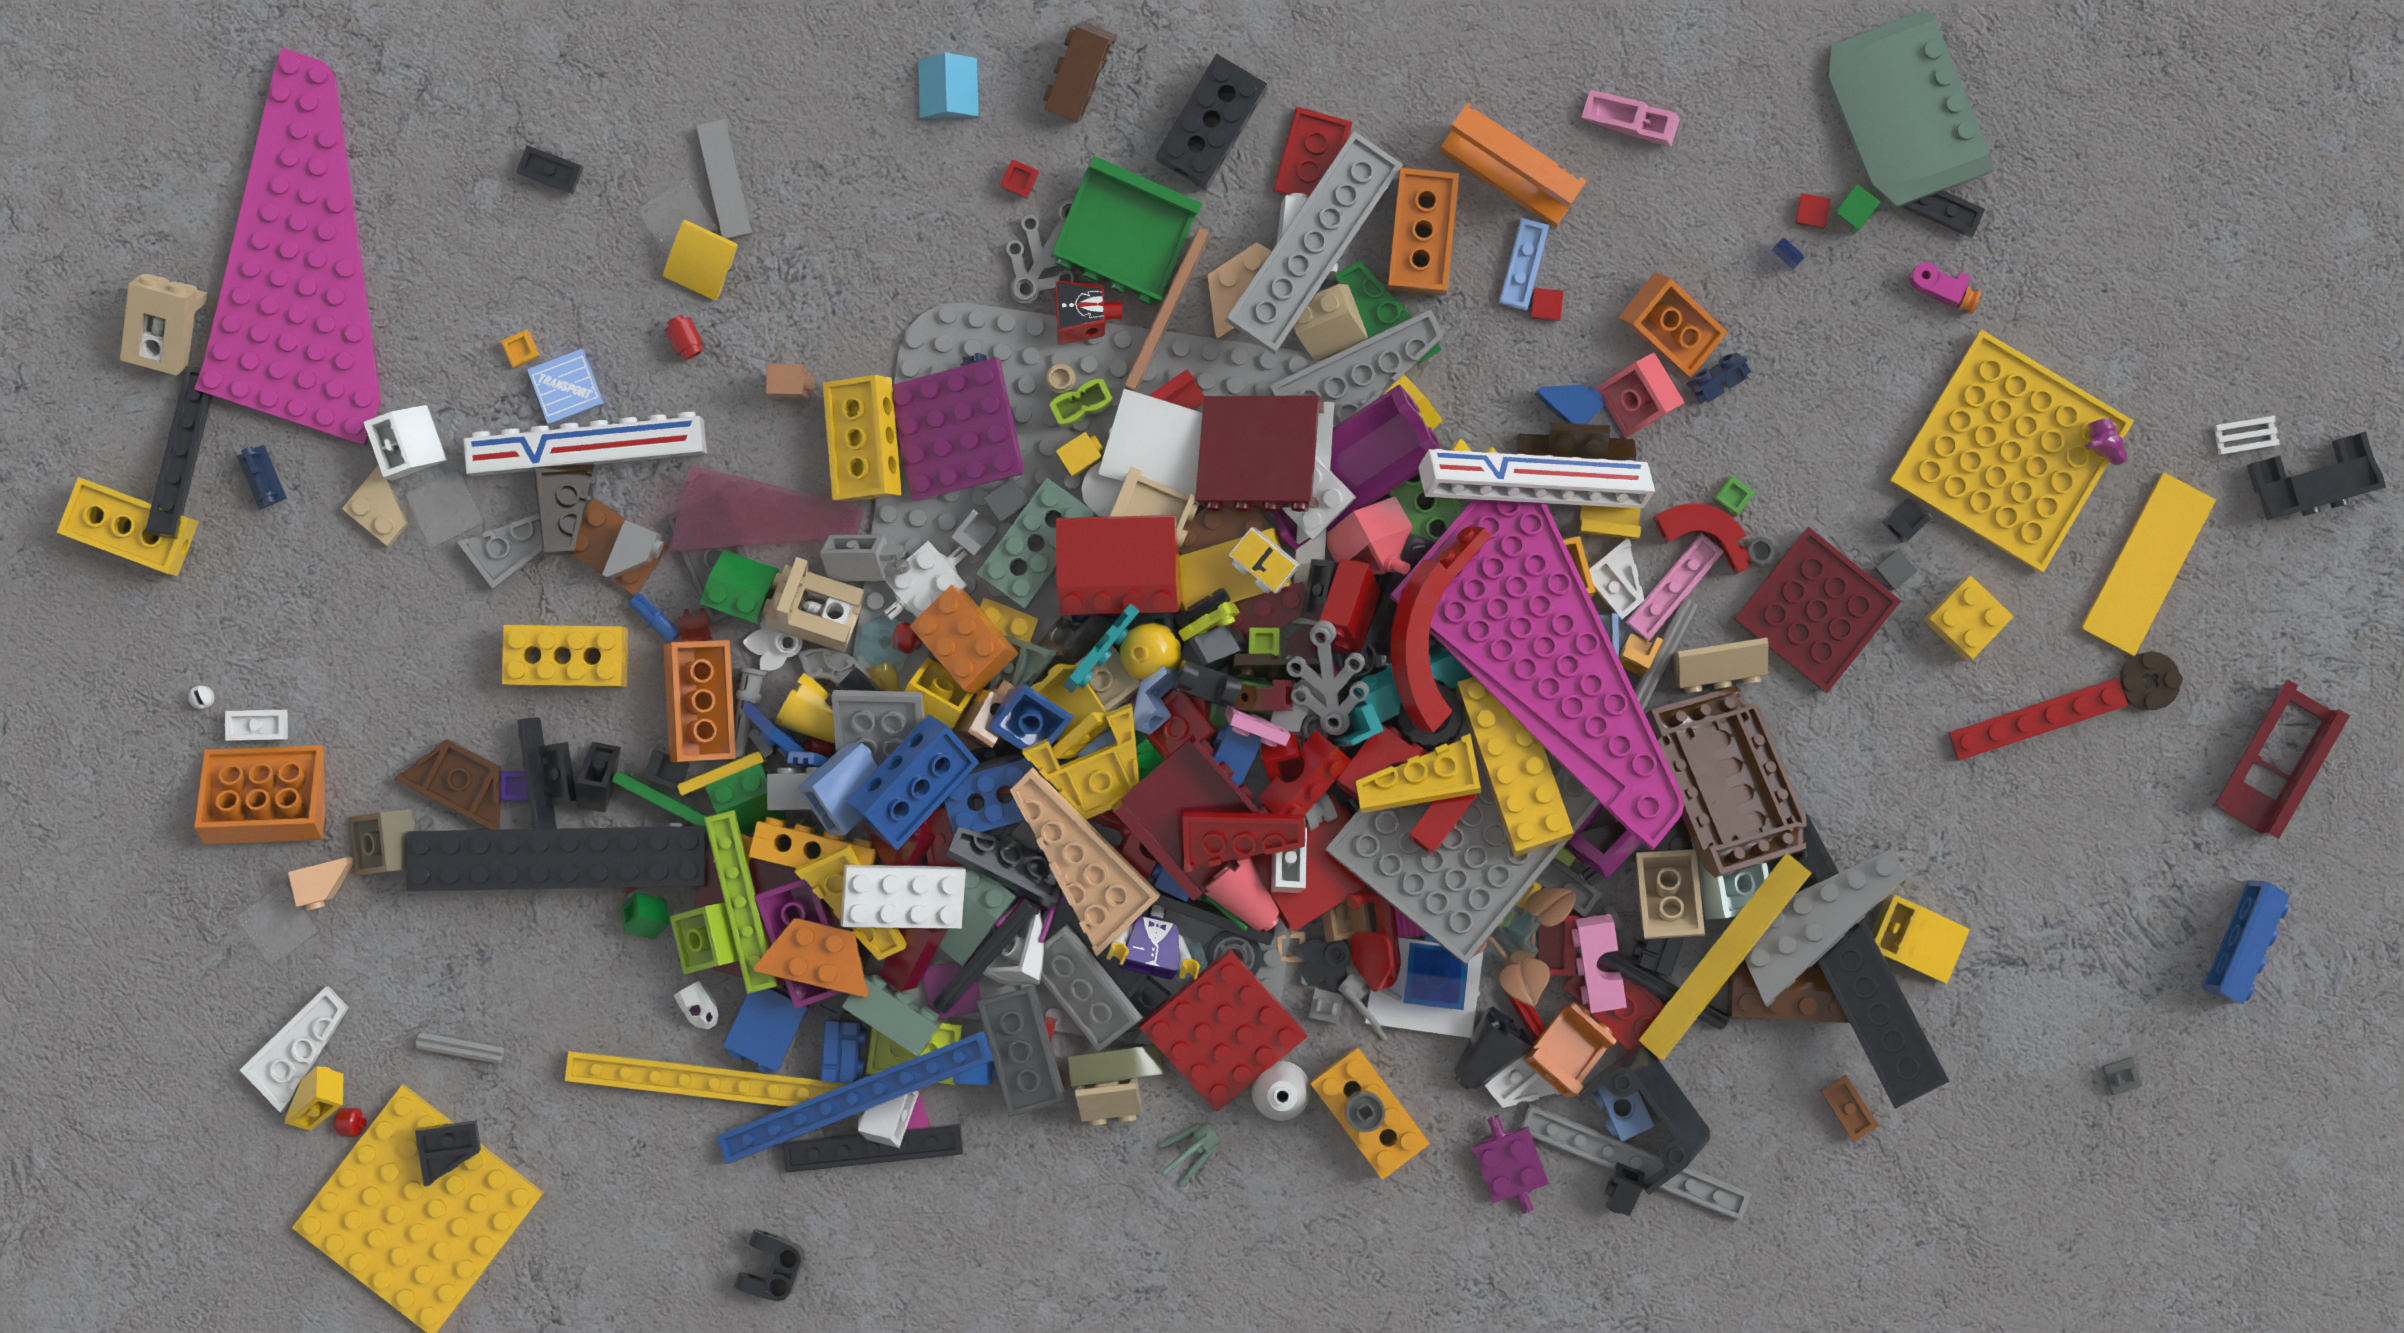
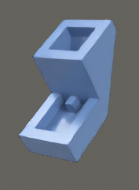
M1162 666L1155 674L1146 677L1139 683L1133 714L1135 730L1150 735L1171 717L1161 697L1173 688L1178 673L1177 670H1170Z

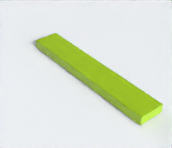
M735 810L705 817L704 820L747 994L778 986L776 976L753 971L754 966L769 947L760 910L755 899L756 894Z

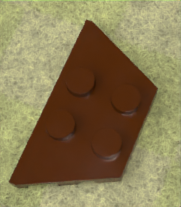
M449 739L440 743L433 751L421 757L414 765L399 773L394 779L491 830L500 829L501 766Z

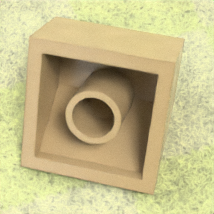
M1337 284L1316 293L1293 326L1296 335L1315 362L1369 339L1349 285Z

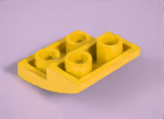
M684 219L670 251L663 277L716 301L721 294L726 274L732 266L738 244Z

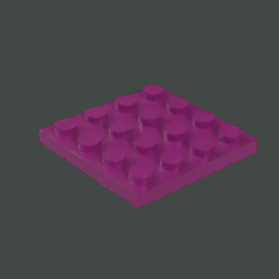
M995 357L892 385L896 429L912 501L917 502L1025 474L1000 358Z

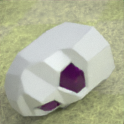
M702 980L673 995L688 1021L697 1028L710 1029L717 1024L719 1015L716 1002Z

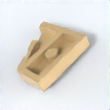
M379 465L342 508L388 547L393 544L408 526L406 517L398 505L395 492L391 489L388 480L383 478Z

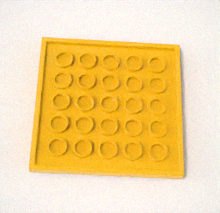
M1981 329L1888 482L2036 571L2043 573L2109 464L2107 458L2097 455L2092 449H2086L2085 445L2090 443L2092 439L2088 435L2090 431L2088 425L2100 419L2111 418L2113 425L2117 427L2116 433L2124 439L2134 420Z
M401 1085L292 1229L425 1332L437 1333L543 1196L544 1192L482 1144L479 1153L465 1160L458 1167L435 1180L431 1185L424 1187L415 1130L420 1127L451 1124L454 1122L406 1085Z

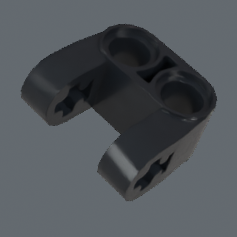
M1182 660L1172 689L1223 707L1234 706L1241 691L1242 680Z
M753 1229L749 1245L775 1256L767 1279L750 1273L739 1272L734 1287L757 1297L778 1302L783 1301L792 1293L804 1261V1251L800 1245L781 1236ZM790 1250L794 1252L797 1257L796 1264H786L782 1259L783 1251ZM774 1279L785 1281L787 1285L785 1293H778L773 1289L772 1283Z

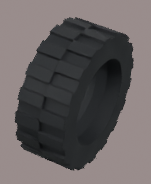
M1435 682L1445 702L1452 709V713L1434 733L1418 730L1409 718L1402 703L1397 715V724L1400 732L1406 738V742L1410 745L1416 743L1423 749H1426V751H1432L1446 743L1447 745L1453 743V739L1458 737L1463 724L1461 701H1458V696L1455 692L1450 691L1449 687L1439 685L1437 682Z

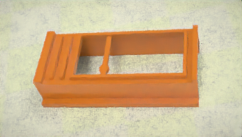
M1467 102L1456 120L1452 123L1450 127L1452 131L1441 145L1439 152L1554 228H1557L1587 180L1582 177L1579 180L1576 179L1574 174L1571 173L1570 175L1566 172L1565 168L1561 169L1558 167V163L1476 109H1470L1471 104Z

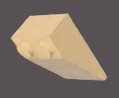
M1696 849L1636 853L1634 866L1644 939L1705 936Z
M1138 1078L1080 1085L1075 1090L1081 1120L1089 1121V1126L1106 1124V1118L1118 1117L1119 1122L1136 1120V1115L1142 1113Z

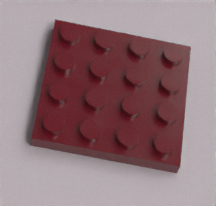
M1807 527L1733 620L1757 639L1767 638L1769 649L1824 693H1828L1899 605L1901 600L1814 530Z

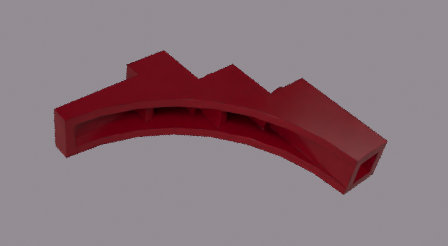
M863 820L859 822L873 842L883 865L920 866L935 838L922 823L907 841L896 850L881 840ZM898 928L907 945L905 949L886 957L879 975L900 992L917 988L948 929Z

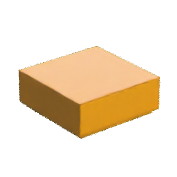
M528 329L500 341L513 369L541 357Z

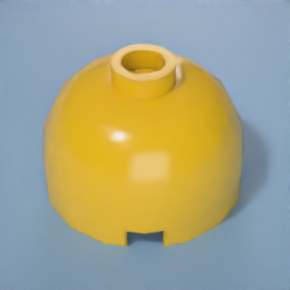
M1157 623L1141 624L1128 632L1121 643L1119 651L1121 664L1132 678L1142 681L1146 677L1155 674L1162 666L1170 670H1177L1181 660V645L1168 627Z

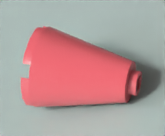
M1251 858L1241 861L1238 859L1230 860L1199 888L1202 893L1256 931L1262 929L1268 931L1279 921L1277 918L1279 910Z

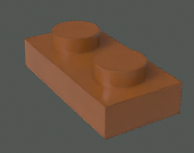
M1847 1075L1841 1076L1820 1090L1851 1141L1855 1142L1879 1126Z

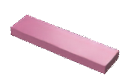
M1701 532L1644 599L1645 601L1627 619L1625 624L1648 642L1724 551Z

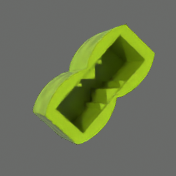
M1093 379L1081 385L1076 392H1066L1057 396L1049 406L1059 427L1068 428L1081 422L1086 415H1094L1105 411L1113 403V399L1104 380Z

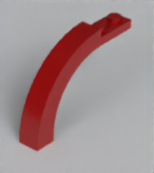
M1469 526L1462 529L1451 547L1439 554L1438 561L1423 560L1408 581L1396 609L1391 634L1393 678L1401 703L1418 730L1434 733L1452 713V709L1440 694L1431 671L1429 632L1436 606L1445 589L1491 537V534L1485 527Z

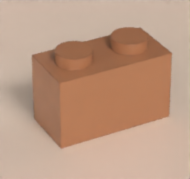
M767 364L766 394L773 401H809V394H814V376H811V373L803 364Z

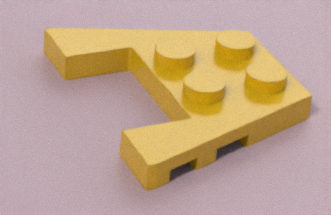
M1131 703L1106 713V719L1117 740L1116 743L1063 765H1059L1048 739L1022 749L1024 757L1038 768L1042 776L1049 780L1059 790V793L1085 819L1112 809V805L1139 783L1134 717Z

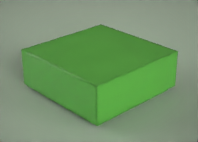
M1731 475L1713 500L1737 517L1755 492Z

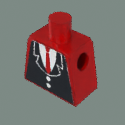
M1055 281L1058 345L1103 337L1105 335V320L1122 319V302H1104L1102 286Z

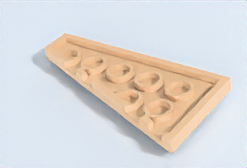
M1032 767L1010 791L1026 822H1029L1040 849H1043L1049 861V866L1069 905L1073 907L1080 921L1079 924L1083 932H1086L1097 957L1147 910L1161 894Z

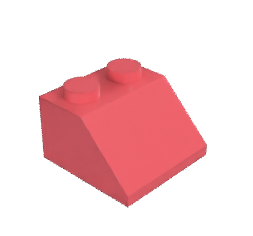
M1655 352L1636 361L1595 388L1603 397L1602 401L1625 439L1685 403Z

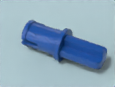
M637 593L630 599L629 606L646 622L645 626L647 628L652 627L666 643L673 642L681 634L682 631L663 614L664 610H658L643 594Z

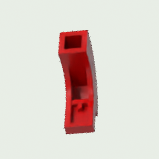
M1689 503L1674 506L1653 517L1666 544L1682 535L1702 532L1714 539L1724 551L1723 553L1734 575L1750 568L1747 563L1750 561L1748 552L1743 545L1738 546L1736 542L1747 535L1741 526L1722 510L1705 504Z

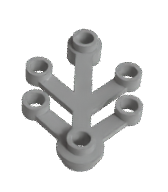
M1066 201L1059 207L1058 214L1060 220L1043 249L1038 233V219L1033 215H1027L1022 219V229L1027 233L1034 261L1028 274L1022 258L1024 254L1023 244L1018 240H1012L1007 244L1006 251L1012 259L1016 278L1011 283L1010 291L1012 297L1021 304L1034 302L1041 291L1055 288V281H1060L1063 275H1069L1071 282H1075L1073 273L1068 270H1063L1054 277L1039 279L1044 269L1058 266L1055 264L1056 259L1050 257L1066 219L1065 213L1070 209L1073 201ZM1034 220L1036 222L1035 228L1027 229L1025 227L1026 221ZM1019 245L1021 247L1020 253L1012 254L1010 252L1011 246ZM1029 285L1031 287L1030 293L1027 295L1021 294V286Z
M1319 621L1311 629L1310 639L1318 648L1322 677L1306 664V661L1299 656L1291 658L1287 664V671L1291 676H1301L1324 694L1326 705L1311 695V691L1306 685L1296 686L1291 693V699L1295 704H1305L1320 716V724L1327 733L1341 735L1346 732L1350 725V711L1358 702L1366 699L1369 694V687L1365 682H1355L1350 688V695L1340 706L1338 692L1354 673L1362 670L1365 665V659L1360 653L1350 654L1345 661V666L1335 677L1330 644L1336 637V629L1328 621ZM1317 633L1325 634L1326 640L1319 639ZM1356 659L1360 663V666H1353L1350 660ZM1292 663H1298L1301 666V670H1295ZM1355 688H1361L1364 691V695H1358L1355 692ZM1297 691H1302L1306 698H1299ZM1330 718H1336L1339 721V725L1331 723Z

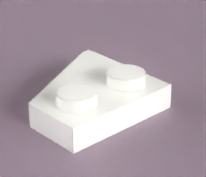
M1628 538L1589 569L1595 591L1615 614L1618 613L1620 620L1645 601L1642 587L1639 585L1637 567L1634 564L1630 548L1631 542Z
M1524 1056L1484 1084L1502 1108L1517 1105L1521 1101L1530 1102L1538 1100L1542 1096L1559 1095L1560 1093L1522 1060Z

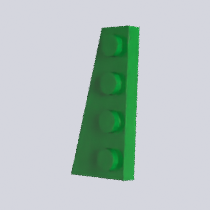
M1361 261L1334 275L1339 284L1349 285L1368 338L1413 318ZM1436 344L1415 365L1443 351V349Z

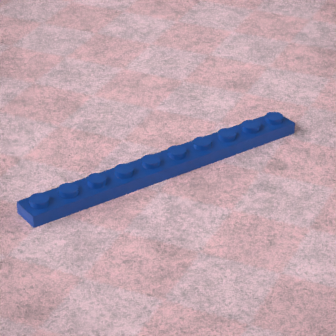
M979 1032L718 1135L717 1139L725 1163L731 1164L992 1062L994 1058L985 1032Z

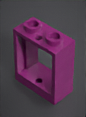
M1599 803L1572 838L1565 844V847L1607 879L1639 846L1641 841L1626 830L1609 850L1603 854L1579 834L1605 808Z

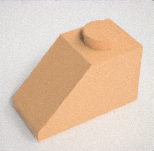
M346 857L288 872L296 907L306 906L307 911L325 907L324 901L334 898L354 865L353 857Z

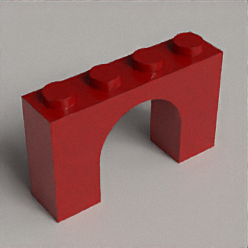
M1382 725L1384 731L1368 738L1337 778V786L1359 802L1356 786L1357 780L1391 766L1395 768L1407 763L1408 759L1417 755L1419 757L1424 756L1427 752L1416 743L1410 745L1401 739L1402 733L1393 726L1388 725L1385 727ZM1477 794L1432 801L1428 810L1409 833V840L1433 857L1474 804Z

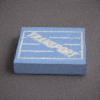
M579 349L527 369L548 425L604 405L584 349Z

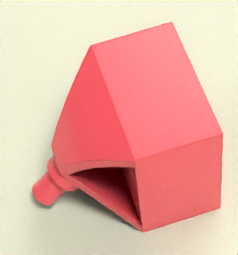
M1395 496L1353 511L1326 534V545L1335 562L1339 563L1340 559L1369 563L1373 574L1394 573L1397 571L1406 575L1410 571V564L1401 561L1400 555L1413 527Z

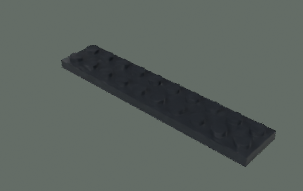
M1806 814V827L1803 829V843L1806 842V849L1790 856L1812 873L1796 893L1839 874L1808 814ZM1782 858L1767 862L1770 872L1773 871ZM1863 918L1858 924H1854L1845 933V936L1817 962L1892 1105L1897 1109L1949 1083L1950 1080Z
M705 826L407 831L406 891L706 886Z

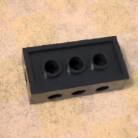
M1216 53L1157 151L1156 161L1207 191L1266 93L1267 83ZM1224 92H1229L1235 98L1230 102H1223L1219 99V96ZM1209 117H1214L1220 123L1216 127L1210 128L1203 122ZM1193 141H1199L1205 146L1199 153L1190 151L1188 147Z

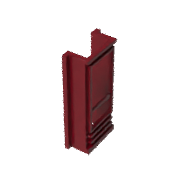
M2286 679L2285 683L2281 686L2270 709L2219 797L2213 804L2217 809L2264 836H2273L2276 839L2281 837L2350 715L2342 710H2330L2297 691L2298 685L2289 679ZM2289 701L2322 719L2290 776L2265 762L2258 755ZM2253 763L2261 764L2287 780L2276 800L2243 782Z

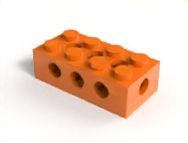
M1400 167L1387 290L1438 296L1446 295L1448 291L1459 173ZM1427 197L1432 200L1434 206L1428 209L1423 208L1419 205L1418 200ZM1424 226L1429 229L1431 235L1427 238H1421L1416 234L1415 229ZM1417 255L1423 256L1428 264L1425 267H1417L1414 265L1412 258Z

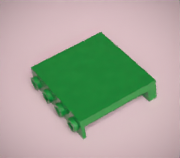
M1093 156L1089 161L1050 257L1056 259L1055 264L1062 268L1071 270L1073 266L1082 270V276L1098 282L1100 278L1109 282V288L1125 294L1126 290L1135 293L1137 294L1136 299L1142 303L1151 306L1153 302L1158 304L1163 300V292L1202 203L1097 156Z

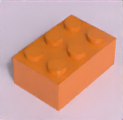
M950 585L910 625L911 629L961 688L974 694H978L1019 654L968 593L953 585Z

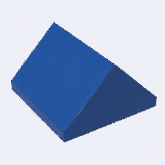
M1022 684L1008 690L988 729L1022 750L1044 739H1048L1051 745L1072 721L1073 715L1027 685Z

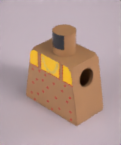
M1000 678L992 691L981 690L954 730L978 746L993 748L999 735L988 729L1008 690L1015 687ZM991 705L993 707L992 713H990Z

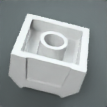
M1040 909L982 973L983 975L999 983L1012 986L1025 984L1039 985L1044 958V942H1039L1043 927ZM995 927L993 934L999 927Z

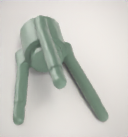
M1207 1122L1201 1127L1196 1123L1190 1129L1170 1137L1158 1145L1159 1148H1164L1194 1135L1190 1138L1193 1145L1161 1171L1162 1176L1176 1168L1195 1151L1203 1152L1179 1182L1180 1187H1183L1208 1156L1217 1150L1215 1145L1221 1141Z

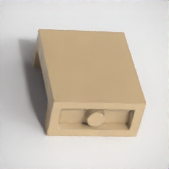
M1131 466L1110 517L1176 515L1178 547L1181 548L1188 531L1183 530L1186 520H1193L1199 506L1194 503L1196 494L1191 492L1190 495H1186L1140 475L1141 470Z

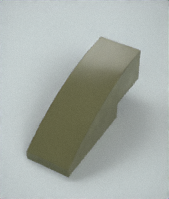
M1155 1044L1068 1056L1071 1087L1164 1073L1161 1050Z

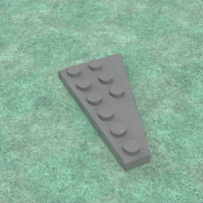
M1430 309L1271 384L1270 387L1275 396L1318 395L1324 402H1333L1334 428L1381 397L1402 375L1408 372L1429 352L1444 335Z

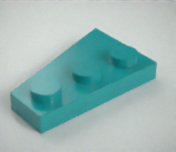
M1129 604L1062 685L1064 688L1072 693L1077 686L1083 689L1094 676L1090 670L1095 664L1101 667L1112 654L1108 650L1113 643L1119 646L1129 632L1126 627L1139 613V610L1132 604Z

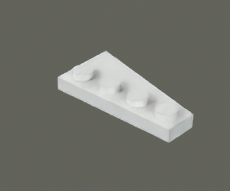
M329 986L317 994L240 1069L246 1078L280 1113L285 1111L295 1095L301 1079L308 1074L349 1008Z

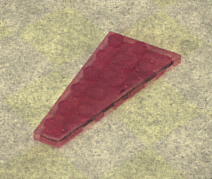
M690 465L669 552L827 540L829 535H858L864 507Z

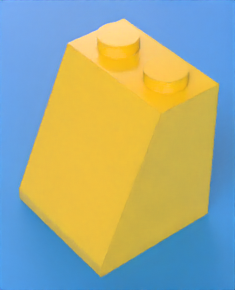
M928 657L904 691L923 692L924 718L930 714L946 724L953 733L975 695L963 690L943 665Z

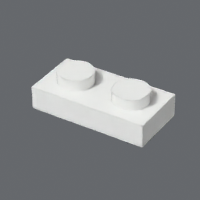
M287 710L225 711V741L288 740Z

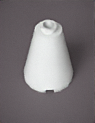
M1278 1061L1252 1083V1098L1255 1106L1263 1115L1273 1120L1284 1121L1295 1118L1304 1111L1310 1100L1311 1086L1305 1072L1294 1063ZM1279 1091H1286L1288 1097L1278 1099L1277 1093Z

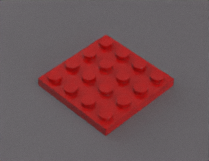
M1228 949L1198 974L1197 979H1192L1139 1024L1140 1029L1217 1112L1258 1079L1264 1071L1271 1068L1308 1037L1307 1032L1231 949Z

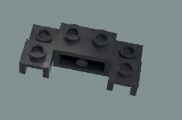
M2366 431L2332 441L2338 464L2287 478L2280 455L2248 464L2247 469L2254 493H2259L2266 520L2299 511L2302 512L2304 517L2321 512L2319 507L2321 505L2330 503L2331 509L2349 504L2348 498L2386 488L2383 474L2373 456Z

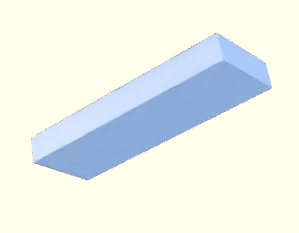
M1525 218L1520 219L1498 304L1527 311L1549 225Z

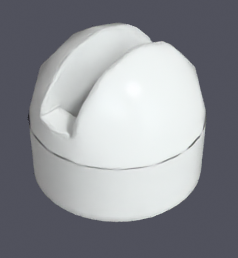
M195 686L190 690L188 700L191 706L196 709H207L214 702V693L207 686ZM197 690H198L199 696H200V698H201V700H202V702H203V704H201V705L199 704V701H198L197 696H196V694H195V692H196Z

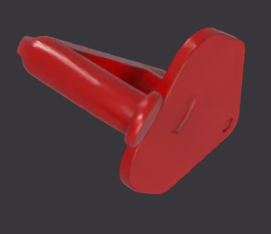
M1372 889L1348 894L1346 900L1353 910H1358L1363 904L1375 902L1378 932L1358 931L1352 935L1350 945L1353 964L1373 992L1388 989L1397 981L1401 966L1395 908Z

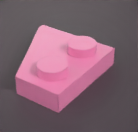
M1235 705L1227 706L1224 715L1229 724L1233 726L1232 730L1244 736H1249L1250 733L1261 737V742L1272 747H1277L1278 743L1284 746L1287 745L1290 738L1287 729L1257 715H1248L1240 712Z

